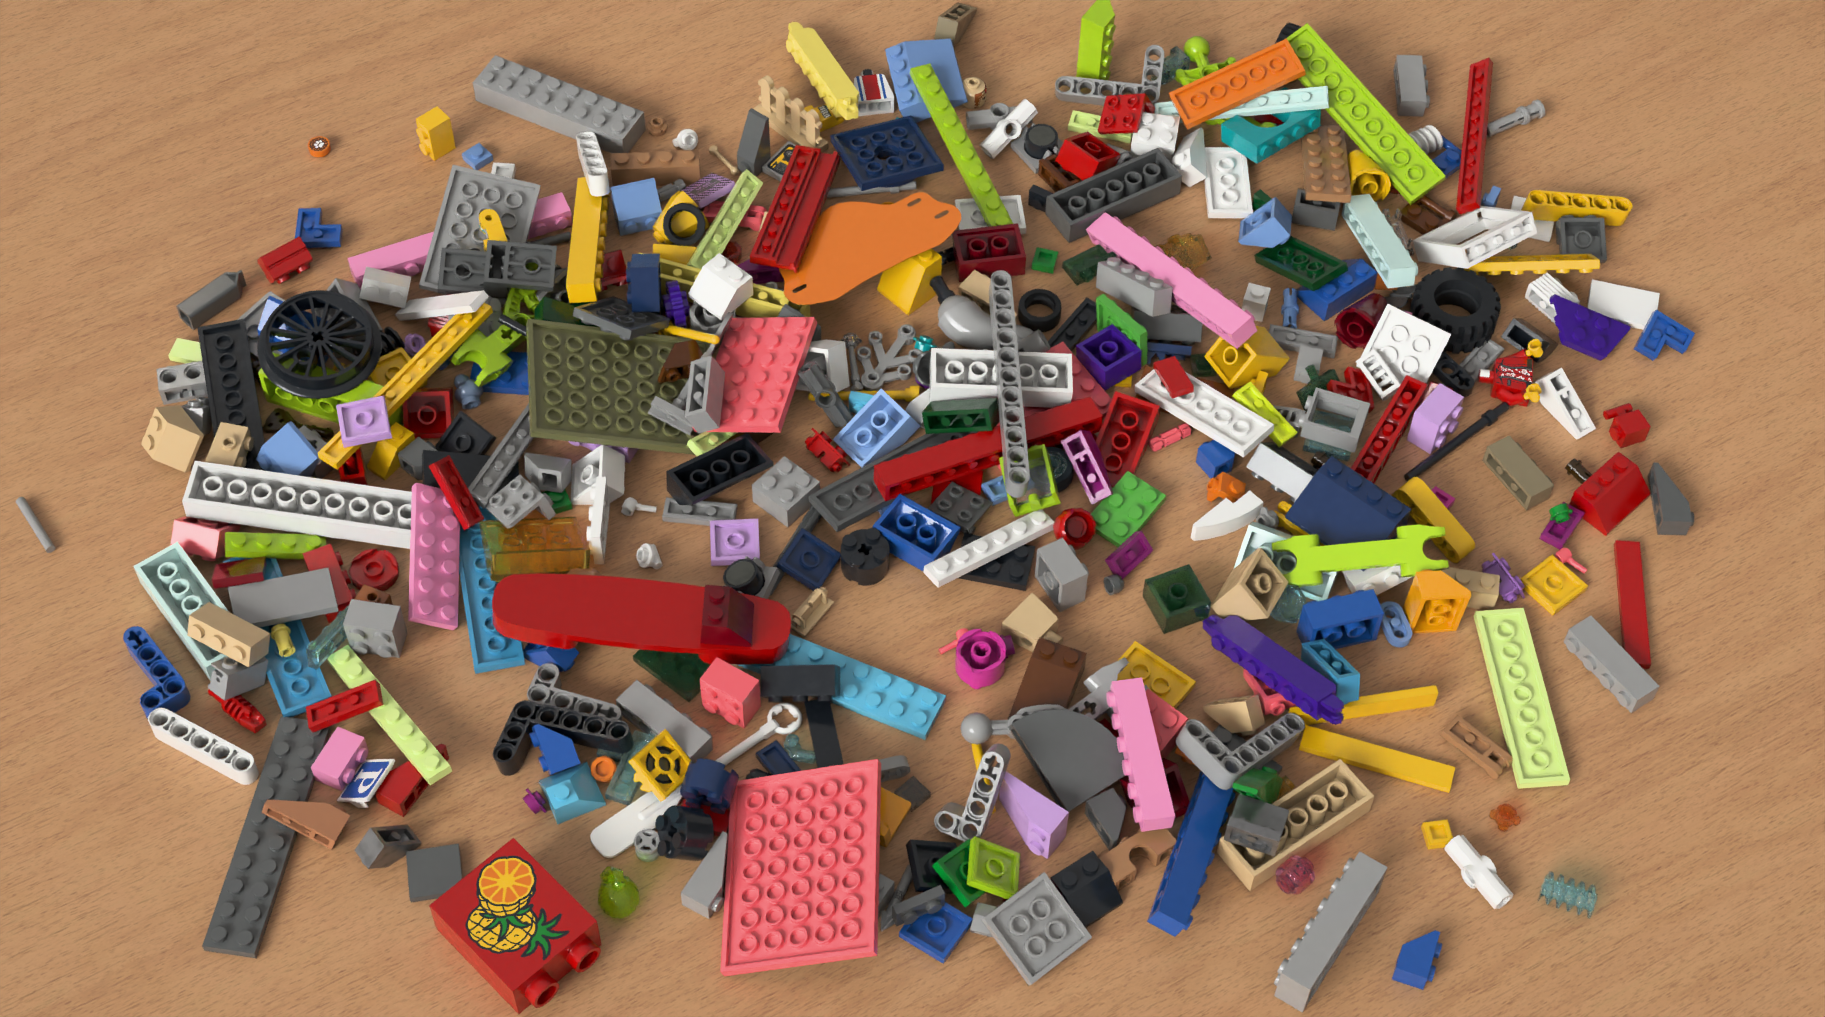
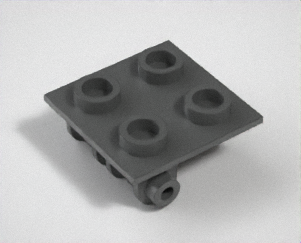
M951 482L928 507V510L959 526L960 532L963 534H973L976 529L975 523L990 508L993 502Z

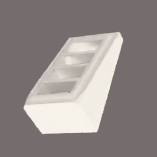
M1375 348L1356 361L1382 401L1387 400L1396 393L1401 384ZM1374 358L1377 359V362L1366 368L1364 366ZM1382 366V370H1380L1373 376L1370 374L1372 371ZM1385 374L1388 375L1386 379L1377 384L1376 380ZM1390 382H1393L1394 385L1386 389L1384 392L1382 391L1381 388H1383Z

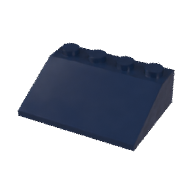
M1331 456L1310 480L1285 515V518L1309 535H1319V541L1324 545L1395 539L1397 536L1396 528L1407 525L1411 508Z

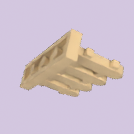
M766 75L758 80V85L761 86L759 100L762 103L753 109L769 118V126L795 145L821 149V153L829 148V142L820 136L822 123L818 113L814 109L808 112L805 111L804 104L799 98H795L793 101L789 99V93L786 88L780 87L776 89L770 76Z

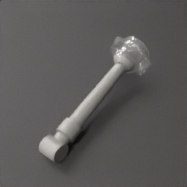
M847 333L840 341H844L846 349L849 350L851 383L853 384L850 390L861 391L863 385L858 374L854 349L857 348L862 340L854 333Z

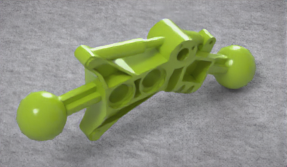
M1193 36L1186 41L1183 50L1185 57L1191 62H1196L1198 68L1191 70L1177 69L1175 80L1185 86L1235 63L1236 59L1229 57L1225 62L1210 65L1207 58L1210 52L1209 42L1201 36ZM1250 116L1242 117L1248 122L1252 123L1253 125L1259 127L1268 128L1277 126L1275 123L1264 122L1260 124L1256 120L1252 119ZM1230 118L1207 120L1205 123L1221 125Z

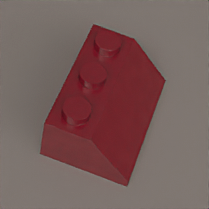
M1018 223L955 230L952 233L954 261L959 282H963L974 270L987 275L990 279L991 275L999 270L1008 272L1010 276L1025 275L1026 254Z

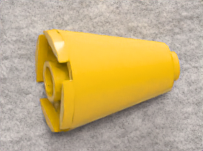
M1362 150L1350 152L1347 155L1351 196L1370 194L1374 202L1386 198L1391 187L1388 174Z

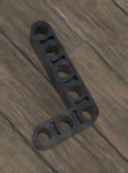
M524 700L518 702L513 707L493 750V758L503 775L511 776L516 774L520 770L532 744L529 733L533 732L532 727L537 724L572 739L573 744L620 754L630 751L634 746V740L628 724L622 720Z

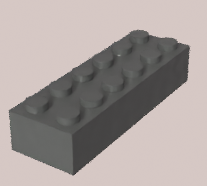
M1156 148L1047 196L1045 214L1068 243L1088 235L1086 229L1105 212L1112 217L1116 216L1122 220L1180 194L1182 175L1159 148Z

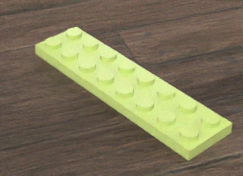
M1524 608L1475 611L1474 620L1508 753L1513 758L1512 768L1517 788L1568 785L1570 777Z

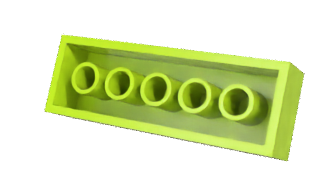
M273 353L274 357L280 356V354ZM291 358L281 365L288 369L294 363V359ZM316 366L310 377L323 376L322 367ZM326 367L327 375L337 373ZM262 368L258 372L267 402L338 424L336 405L373 398L384 387L373 381L365 380L359 386L344 394L329 398L312 399L285 392L268 379ZM298 370L295 371L296 374L305 375V373H301ZM402 405L389 417L390 427L395 422L400 425L404 424Z

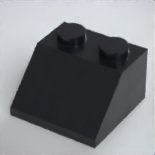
M1091 851L1050 877L1052 883L1085 928L1123 904L1110 871L1094 851Z

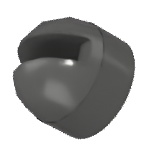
M1119 575L1106 576L1103 581L1104 588L1109 595L1121 592L1125 584Z

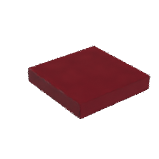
M266 557L216 564L212 577L213 588L218 589L263 581L267 567Z

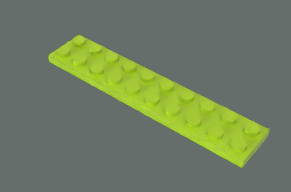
M1308 23L1287 37L1288 42L1305 69L1306 75L1298 78V80L1305 88L1328 86L1329 108L1325 110L1355 144L1388 174L1391 184L1410 205L1445 180V174Z

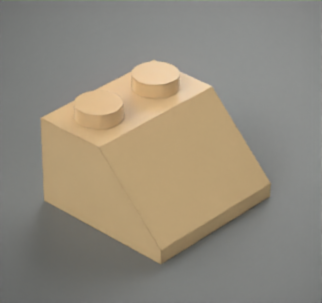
M181 405L156 407L141 445L153 460L183 472H189L204 434Z

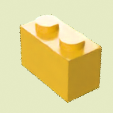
M438 106L416 118V132L420 138L419 147L424 155H429L435 161L456 149L451 120Z

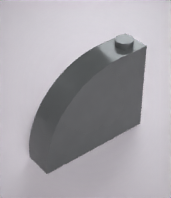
M1043 710L1024 716L1008 726L1056 804L1068 812L1125 776L1122 768L1124 755L1123 752L1119 753L1117 738L1102 724L1084 714L1068 710Z

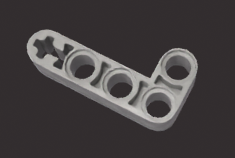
M552 663L543 664L537 669L527 691L528 701L556 707L566 705L565 709L584 713L591 712L590 714L622 720L621 710L617 705L562 690L559 669Z
M997 743L986 751L981 758L966 806L964 807L953 802L947 803L934 817L935 826L939 831L964 842L968 839L971 840L974 836L978 838L982 836L988 827L1011 758V753L1007 746ZM997 757L996 761H997L998 763H997V765H996L995 767H992V765L994 764L995 758ZM984 778L990 779L993 786L987 785ZM976 801L982 802L985 809L978 807ZM945 814H949L953 818V822L947 820ZM968 824H973L977 831L971 830Z

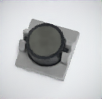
M1032 123L1030 128L1026 126L1021 133V137L1011 142V148L1035 174L1039 171V160L1053 154L1058 155L1063 145V142L1058 138L1057 131L1053 127Z
M746 556L745 559L733 562L725 570L723 575L724 586H730L739 593L768 599L780 572L777 567L765 566L757 557L751 560Z

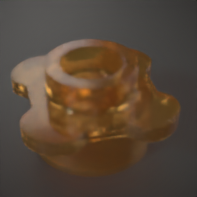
M1502 804L1497 810L1493 809L1489 813V817L1495 820L1498 824V829L1503 832L1513 825L1518 826L1521 822L1520 817L1517 816L1516 809L1509 804Z

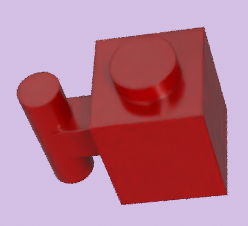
M1630 403L1603 412L1606 420L1614 418L1609 432L1611 438L1617 442L1620 448L1645 441L1651 428L1639 409L1632 411Z

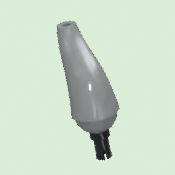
M942 276L934 277L929 284L937 294L940 304L938 309L939 328L958 345L974 350H993L991 316L984 312L975 301H971L962 295H955L954 291L948 288ZM1016 325L1017 342L1034 331L1021 325Z

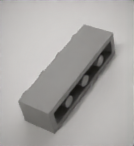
M1110 257L1106 261L1098 262L1096 288L1152 317L1170 313L1172 286L1164 283L1161 279L1150 276L1147 272L1136 269L1133 265L1122 262L1121 259L1116 257Z
M1592 616L1587 617L1568 630L1564 640L1567 649L1583 662L1585 668L1591 671L1600 680L1602 686L1609 689L1623 707H1626L1630 713H1633L1654 699L1659 685Z
M636 680L616 699V704L624 718L651 739L666 729L687 756L693 760V763H696L697 759H704L713 750L710 732L706 728H700L694 724L686 713L677 711L668 699H662L656 695L654 689L648 684L643 685Z

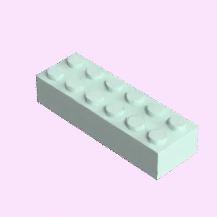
M176 542L133 567L141 585L211 681L212 672L216 670L211 666V663L228 656L187 636L189 615L208 602L226 611L228 610L181 545Z

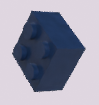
M632 254L631 262H627L626 282H631V284H628L627 304H632V312H660V254Z

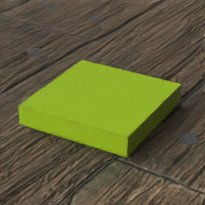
M974 836L970 840L967 885L1005 899H1009L1017 893L1020 853Z

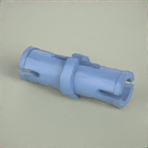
M1287 288L1283 291L1284 304L1281 306V314L1283 315L1282 326L1288 327L1290 324L1291 328L1297 329V315L1299 314V306L1297 305L1298 292L1292 288V295H1289L1290 288Z

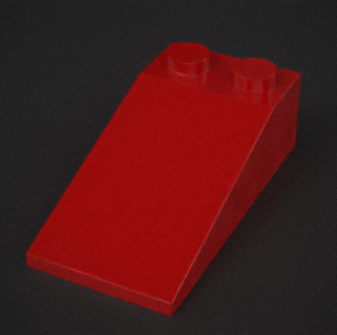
M1117 391L1113 395L1096 439V444L1101 452L1112 488L1127 471L1135 475L1160 417L1159 405Z

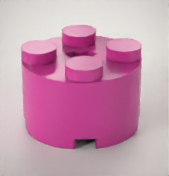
M973 629L964 633L958 641L955 656V669L960 679L969 684L973 689H980L996 683L1003 676L1005 670L1006 645L1003 639L993 631L985 632L981 631V629Z

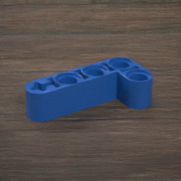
M134 626L127 629L123 635L131 657L154 685V687L142 694L140 698V704L146 718L148 719L150 713L157 708H165L175 713L189 703L191 696L184 679L142 627Z

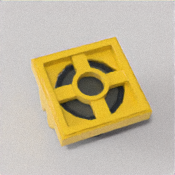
M664 729L628 762L636 771L634 781L642 783L640 789L646 792L652 791L661 802L683 783L691 759L670 733Z

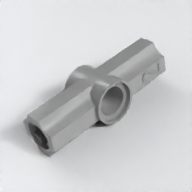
M996 103L990 109L967 111V129L991 128L994 130L998 122L1005 119L1017 106L1008 107L1006 104Z

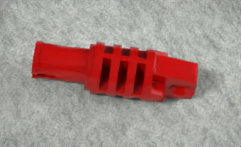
M210 689L208 690V694L221 704L222 710L251 732L256 734L267 725L266 719L256 707L251 705L241 695L224 701Z

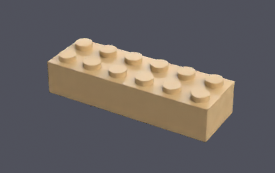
M1339 759L1272 803V805L1289 810L1275 857L1225 841L1224 836L1220 838L1217 854L1247 889L1251 891L1368 813L1374 795L1345 763Z

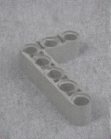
M1151 45L1146 49L1142 84L1061 76L1055 83V95L1059 100L1065 102L1104 106L1106 96L1102 92L1109 90L1112 92V95H1123L1128 92L1131 94L1145 93L1155 98L1151 101L1153 105L1154 103H1159L1164 50L1159 45ZM1157 55L1160 59L1154 61L1149 56ZM1155 75L1157 79L1150 81L1147 79V76ZM1061 86H1068L1070 89L1067 92H1063L1059 88ZM1083 88H1089L1091 92L1088 94H1083L1080 90Z
M1288 713L1231 752L1202 722L1190 719L1183 726L1175 742L1178 748L1217 787L1228 790L1232 788L1236 780L1252 768L1259 769L1292 746L1305 728V723L1299 715Z

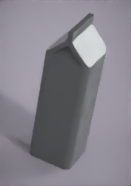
M242 270L223 273L178 304L176 307L181 320L191 329L195 330L241 298L243 287L246 286Z

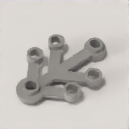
M905 324L898 329L897 339L886 354L882 346V334L879 331L869 333V344L873 346L879 363L875 369H873L870 361V348L863 346L857 350V358L861 361L865 372L861 377V383L866 391H879L886 382L900 379L908 380L911 377V368L908 364H913L916 358L912 356H918L922 351L912 349L909 351V355L896 357L904 345H911L915 342L913 337H916V331L911 325ZM898 367L895 372L885 373L889 368Z

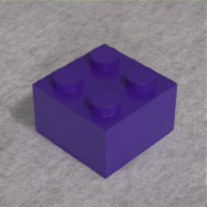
M1113 324L1076 345L1077 359L1104 390L1109 389L1141 369L1142 350Z

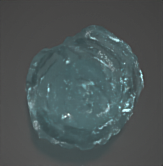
M1286 586L1270 614L1273 619L1285 623H1297L1302 607L1307 603L1299 586Z

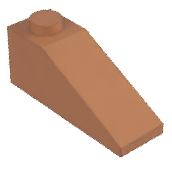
M267 799L262 813L331 850L350 818V815L341 806H332L321 802Z

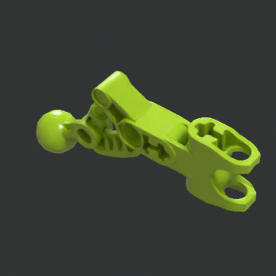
M530 262L525 267L530 271H535L538 265ZM511 288L502 314L526 326L527 320L534 319V315L520 313V302L525 303L529 311L535 313V308L540 302L536 297L537 290ZM501 325L488 337L478 329L465 340L453 355L451 362L455 366L465 361H473L479 364L482 371L474 383L481 387L496 380L508 370L513 360L507 354L524 340H527V337L505 325Z

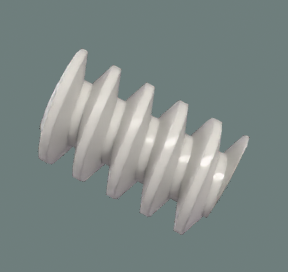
M1427 125L1408 134L1426 155L1435 152V150H1440L1443 146L1440 132L1432 125Z

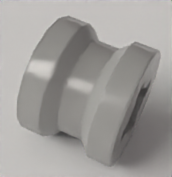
M644 829L636 834L634 838L635 852L641 861L652 862L660 856L657 851L660 839L656 831Z

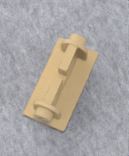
M824 587L816 588L791 616V629L804 637L834 604V601L827 598L828 591Z

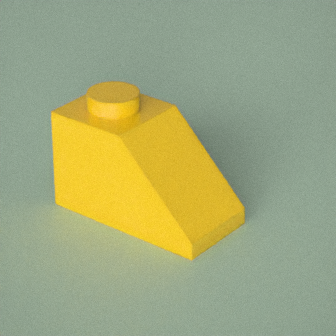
M397 422L390 427L392 438L377 442L367 465L368 470L385 481L401 466L398 453L415 440L414 433Z

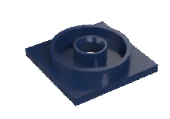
M911 115L831 135V143L861 191L877 187L902 186L912 182L917 177L944 171V164Z

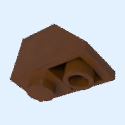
M696 340L674 344L658 377L659 383L675 382L679 379L689 378L691 361L698 360L703 355Z

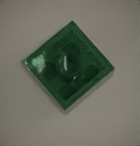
M1190 564L1145 579L1142 596L1164 634L1209 617L1211 601Z

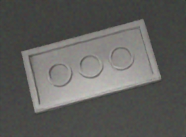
M329 568L228 587L233 614L257 627L338 612Z

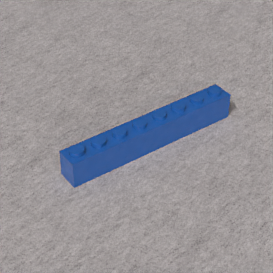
M1200 771L1176 838V843L1171 852L1147 920L1148 923L1174 937L1183 929L1187 930L1193 920V916L1190 914L1199 902V888L1204 885L1207 879L1206 867L1211 864L1214 858L1213 847L1217 845L1222 835L1219 829L1227 820L1228 812H1226V809L1235 797L1233 788L1223 790L1217 787L1202 771Z

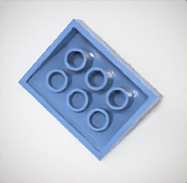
M951 39L904 41L885 49L899 110L903 117L911 115L916 123L931 117L910 76V68L929 63L953 108L968 102Z

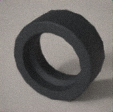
M676 204L668 209L664 216V233L676 245L688 246L695 244L705 232L706 222L704 215L699 208L692 204ZM688 211L696 217L698 223L697 230L692 236L683 238L675 235L672 231L671 220L676 213Z
M1030 290L1019 301L1018 319L1023 327L1029 328L1034 332L1037 330L1041 332L1050 331L1060 321L1061 301L1056 294L1049 290ZM1035 304H1042L1051 308L1053 313L1045 317H1037L1028 313L1026 309Z

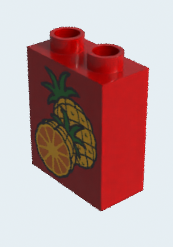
M514 838L429 905L436 929L518 1014L531 1004L535 1008H540L547 1004L558 992L559 980L572 969L578 973L584 972L596 962L601 953L599 947L602 944L597 920Z

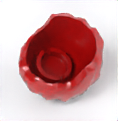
M1082 508L1065 509L1056 517L1053 524L1055 538L1057 540L1063 538L1074 550L1081 549L1091 541L1096 533L1094 517L1090 512Z

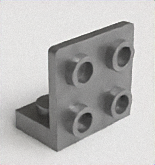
M1240 794L1238 795L1232 816L1229 818L1224 840L1275 857L1289 810Z

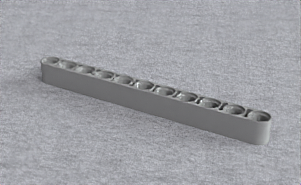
M999 270L991 275L989 304L1005 488L1010 496L1019 498L1027 492L1030 472L1012 279L1008 272Z

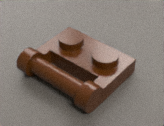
M1425 194L1410 205L1408 203L1398 213L1397 219L1424 235L1456 219L1457 213L1453 210H1447ZM1423 204L1424 206L1431 209L1438 215L1442 216L1443 219L1441 220L1440 218L1433 215L1426 209L1422 208L1420 205Z

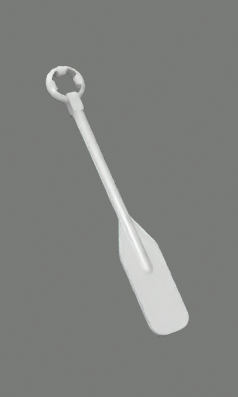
M779 703L769 710L766 724L715 761L726 766L760 741L768 739L775 733L784 735L795 732L802 723V714L799 708L790 703ZM782 709H788L793 717H798L797 722L793 721L787 725V728H781L772 717L782 712ZM682 784L661 802L653 792H648L592 831L590 837L593 846L606 858H614L631 847L639 831L644 829L655 830L657 817L663 815L669 807L678 806L683 798L680 794Z

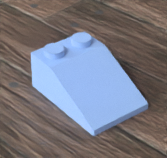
M880 389L833 440L862 468L904 444L918 430L920 425L884 390Z

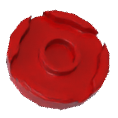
M368 549L354 557L349 568L352 583L359 590L365 584L380 591H385L394 585L399 577L398 562L395 556L387 550L377 551V549Z

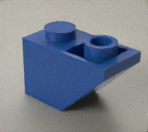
M1215 440L1204 442L1198 448L1196 463L1212 479L1222 472L1229 473L1232 471L1235 452Z
M540 724L532 727L533 732L529 734L534 748L539 746L542 756L538 757L543 772L548 771L550 776L581 764L572 739Z
M1432 931L1402 945L1392 980L1422 990L1426 981L1432 982L1436 966L1432 965L1433 957L1438 959L1442 948V943L1438 942L1439 931Z

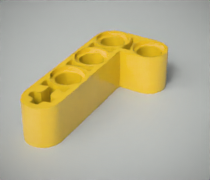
M1412 477L1391 495L1411 508L1410 516L1417 524L1445 527V536L1432 538L1431 540L1449 561L1458 563L1475 549L1473 538L1420 478Z

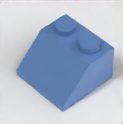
M650 178L611 187L614 218L620 236L653 229L654 223L662 212L655 179Z
M1274 197L1240 222L1238 242L1241 245L1274 248L1278 244L1282 245L1291 236L1292 215Z
M292 421L288 422L262 445L256 458L260 467L265 471L311 477L320 460L318 452Z

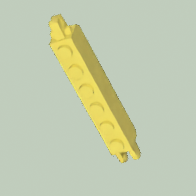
M798 22L789 23L788 29L790 31L786 41L787 50L791 52L795 62L800 65L804 75H807L811 85L816 88L819 97L823 98L827 108L832 111L835 117L843 116L846 120L858 118L859 92L817 32L809 27L803 28Z

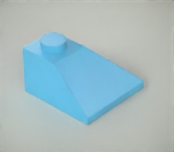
M587 762L539 780V784L557 824L606 806V802L596 780L591 774V769Z

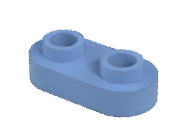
M1392 601L1382 603L1381 607L1384 616L1381 628L1387 641L1395 647L1407 646L1411 641L1413 632L1402 607Z

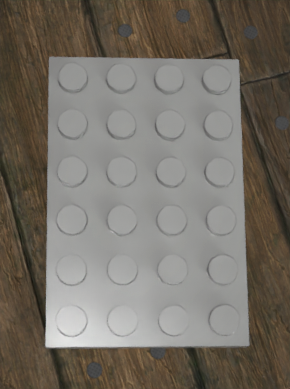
M452 165L419 288L438 292L442 248L484 251L483 240L487 238L480 230L479 215L485 209H492L497 212L508 242L527 243L541 185ZM460 268L456 273L459 276H466L469 274V270ZM497 298L501 303V307H504L506 299Z

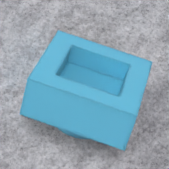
M851 391L849 395L850 412L857 414L874 395Z

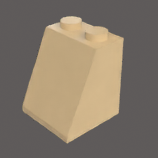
M1258 548L1231 571L1211 607L1222 619L1230 615H1237L1244 621L1266 619L1271 614L1288 581L1264 550Z

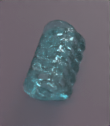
M1549 871L1543 879L1538 901L1542 896H1545V903L1549 905L1555 899L1556 908L1558 909L1564 902L1566 903L1567 912H1570L1573 906H1576L1577 915L1579 916L1585 909L1587 910V918L1590 919L1598 894H1596V888L1593 884L1585 890V882L1580 881L1575 887L1574 878H1569L1564 883V875L1560 874L1554 880V873Z

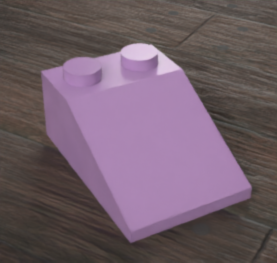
M1006 771L1000 788L999 800L1029 849L1034 854L1042 855L1048 859L1066 837L1069 812Z

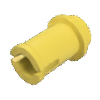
M285 624L273 626L270 636L275 640L280 656L288 657L294 654L296 649L289 635L291 633L290 628Z

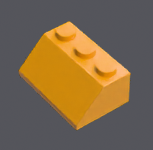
M1425 569L1416 572L1403 606V611L1413 634L1456 631L1470 600L1471 591L1441 570L1432 571Z

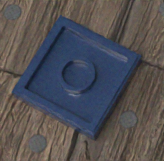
M801 528L776 567L814 591L823 585L840 559L841 553Z

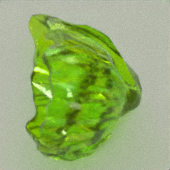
M608 866L599 875L601 884L598 890V905L604 913L612 918L621 919L630 916L640 902L638 887L628 876H624L622 869Z

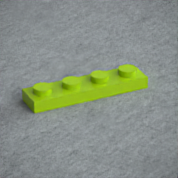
M225 532V557L257 558L265 556L266 558L304 559L302 553L326 545V537L310 534Z

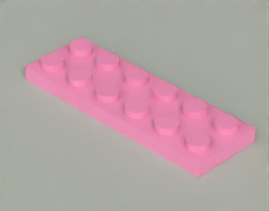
M415 483L412 486L408 621L454 630L458 627L460 522L440 488Z

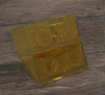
M1187 233L1182 236L1175 234L1167 238V243L1156 245L1164 251L1166 256L1169 258L1171 256L1174 257L1183 268L1188 267L1191 271L1212 259L1201 234L1192 235Z

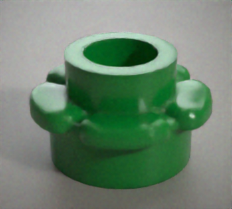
M1567 503L1559 504L1549 510L1550 520H1556L1557 524L1566 522L1570 519L1569 514H1572L1573 510L1569 509Z

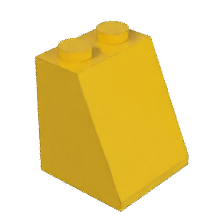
M931 248L883 271L877 291L909 316L937 295L929 283L934 277L941 276L942 256Z
M1256 326L1257 332L1238 349L1219 337L1204 356L1228 388L1233 389L1251 382L1252 378L1257 379L1259 371L1267 372L1268 378L1275 376L1290 359L1265 327Z

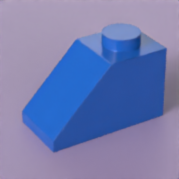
M528 643L523 649L524 658L538 666L552 663L558 667L559 672L568 671L574 665V659L579 654L575 647L572 649H561Z

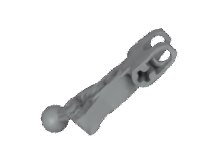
M1124 657L1102 667L1087 678L1083 683L1091 693L1070 709L1051 704L1030 706L1020 709L1009 720H990L983 713H970L961 722L962 736L969 743L977 745L985 743L991 735H1008L1010 738L1015 739L1008 726L1024 716L1043 710H1068L1081 714L1085 708L1088 709L1090 707L1093 711L1085 714L1086 716L1097 720L1107 713L1112 720L1114 712L1113 708L1107 704L1106 693L1110 691L1112 681H1117L1118 673L1129 662Z

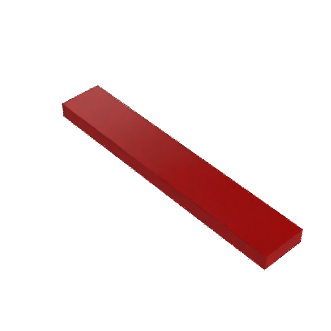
M1615 540L1614 555L1622 648L1643 669H1649L1651 657L1640 542Z

